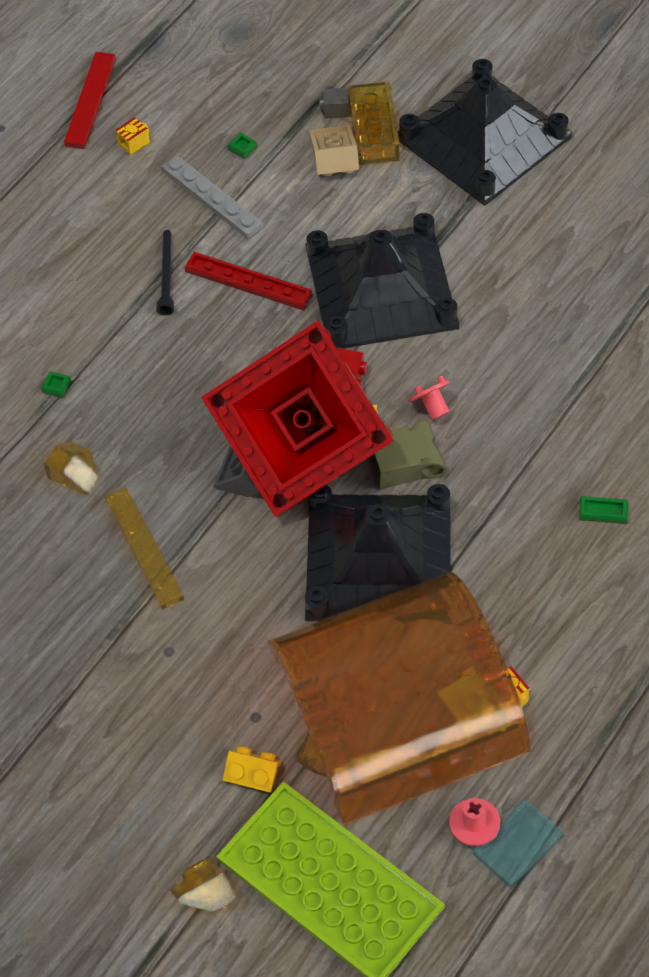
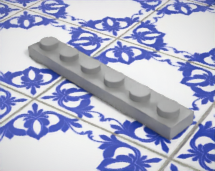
M178 155L162 166L164 174L247 240L263 229V222Z

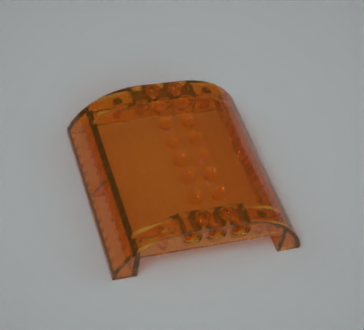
M453 572L443 574L268 640L276 663H281L335 794L334 804L343 826L530 752L527 724L511 676L478 604L465 583Z

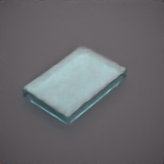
M525 799L500 823V830L497 836L488 844L477 846L473 850V855L507 886L512 888L563 837L564 832Z

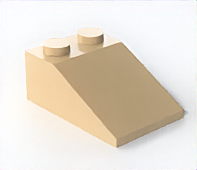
M350 125L309 130L317 175L330 176L336 172L348 174L354 172V170H359L357 144Z

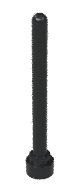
M170 230L163 232L161 297L156 305L157 313L163 316L171 315L174 312V301L170 297Z

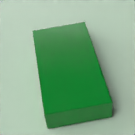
M580 497L579 520L627 524L628 500Z

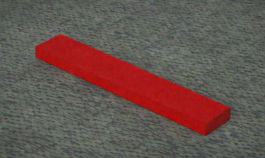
M95 52L64 140L65 147L85 149L116 59L115 54Z
M193 252L185 266V272L303 311L313 295L312 289L197 252Z

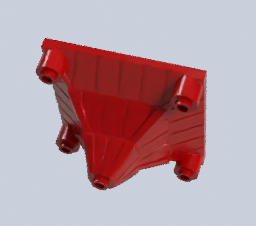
M317 320L201 397L275 517L291 510L294 505L381 449L389 447L395 441L391 429L386 427L331 340L329 330L322 325L320 320Z

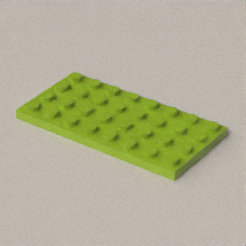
M284 781L216 856L217 861L364 977H388L445 908V904Z

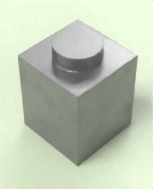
M348 88L323 89V98H319L320 110H324V117H349Z

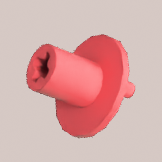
M443 376L437 378L439 384L423 390L421 385L415 387L414 389L417 394L408 399L409 403L421 399L431 420L450 412L440 392L441 389L450 384L449 380L445 381Z
M470 798L461 801L454 807L450 814L449 827L452 835L459 842L475 847L488 844L497 836L500 830L501 819L498 810L490 802L483 799Z

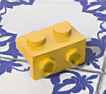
M237 746V749L229 750L222 781L270 793L273 792L277 770L282 760L275 759L276 755L269 752H261V755L251 753L252 749L245 746Z

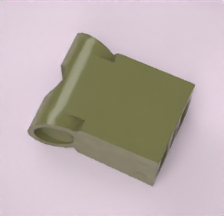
M428 421L418 422L411 428L407 426L392 429L395 441L389 447L381 449L369 457L379 490L420 480L422 477L428 479L439 478L447 471L441 453L434 445L435 437Z

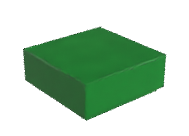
M240 133L228 144V150L243 159L257 147V142L243 133Z
M49 371L41 388L42 393L63 398L71 383V377Z

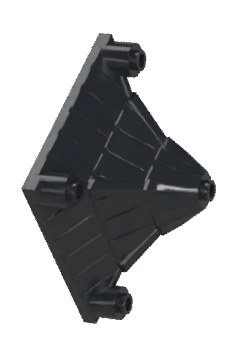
M478 59L472 64V76L420 116L414 114L403 115L399 120V130L395 132V139L482 205L486 206L572 137V131L568 129L569 119L565 114L553 113L547 116L492 76L493 65L489 60Z
M428 213L417 214L413 219V227L390 231L376 230L367 235L354 236L352 238L328 241L327 234L320 230L312 231L307 235L305 247L322 324L329 330L331 340L336 348L344 349L459 329L457 303L452 299L434 233V218Z
M434 484L428 489L427 495L332 494L331 488L325 485L309 496L305 621L451 623L450 490L443 484Z

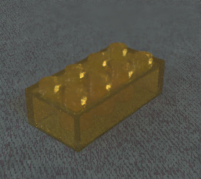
M389 82L348 86L349 109L353 135L357 144L359 165L399 161V139Z

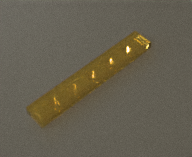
M127 488L105 496V500L161 608L165 609L183 601V594Z

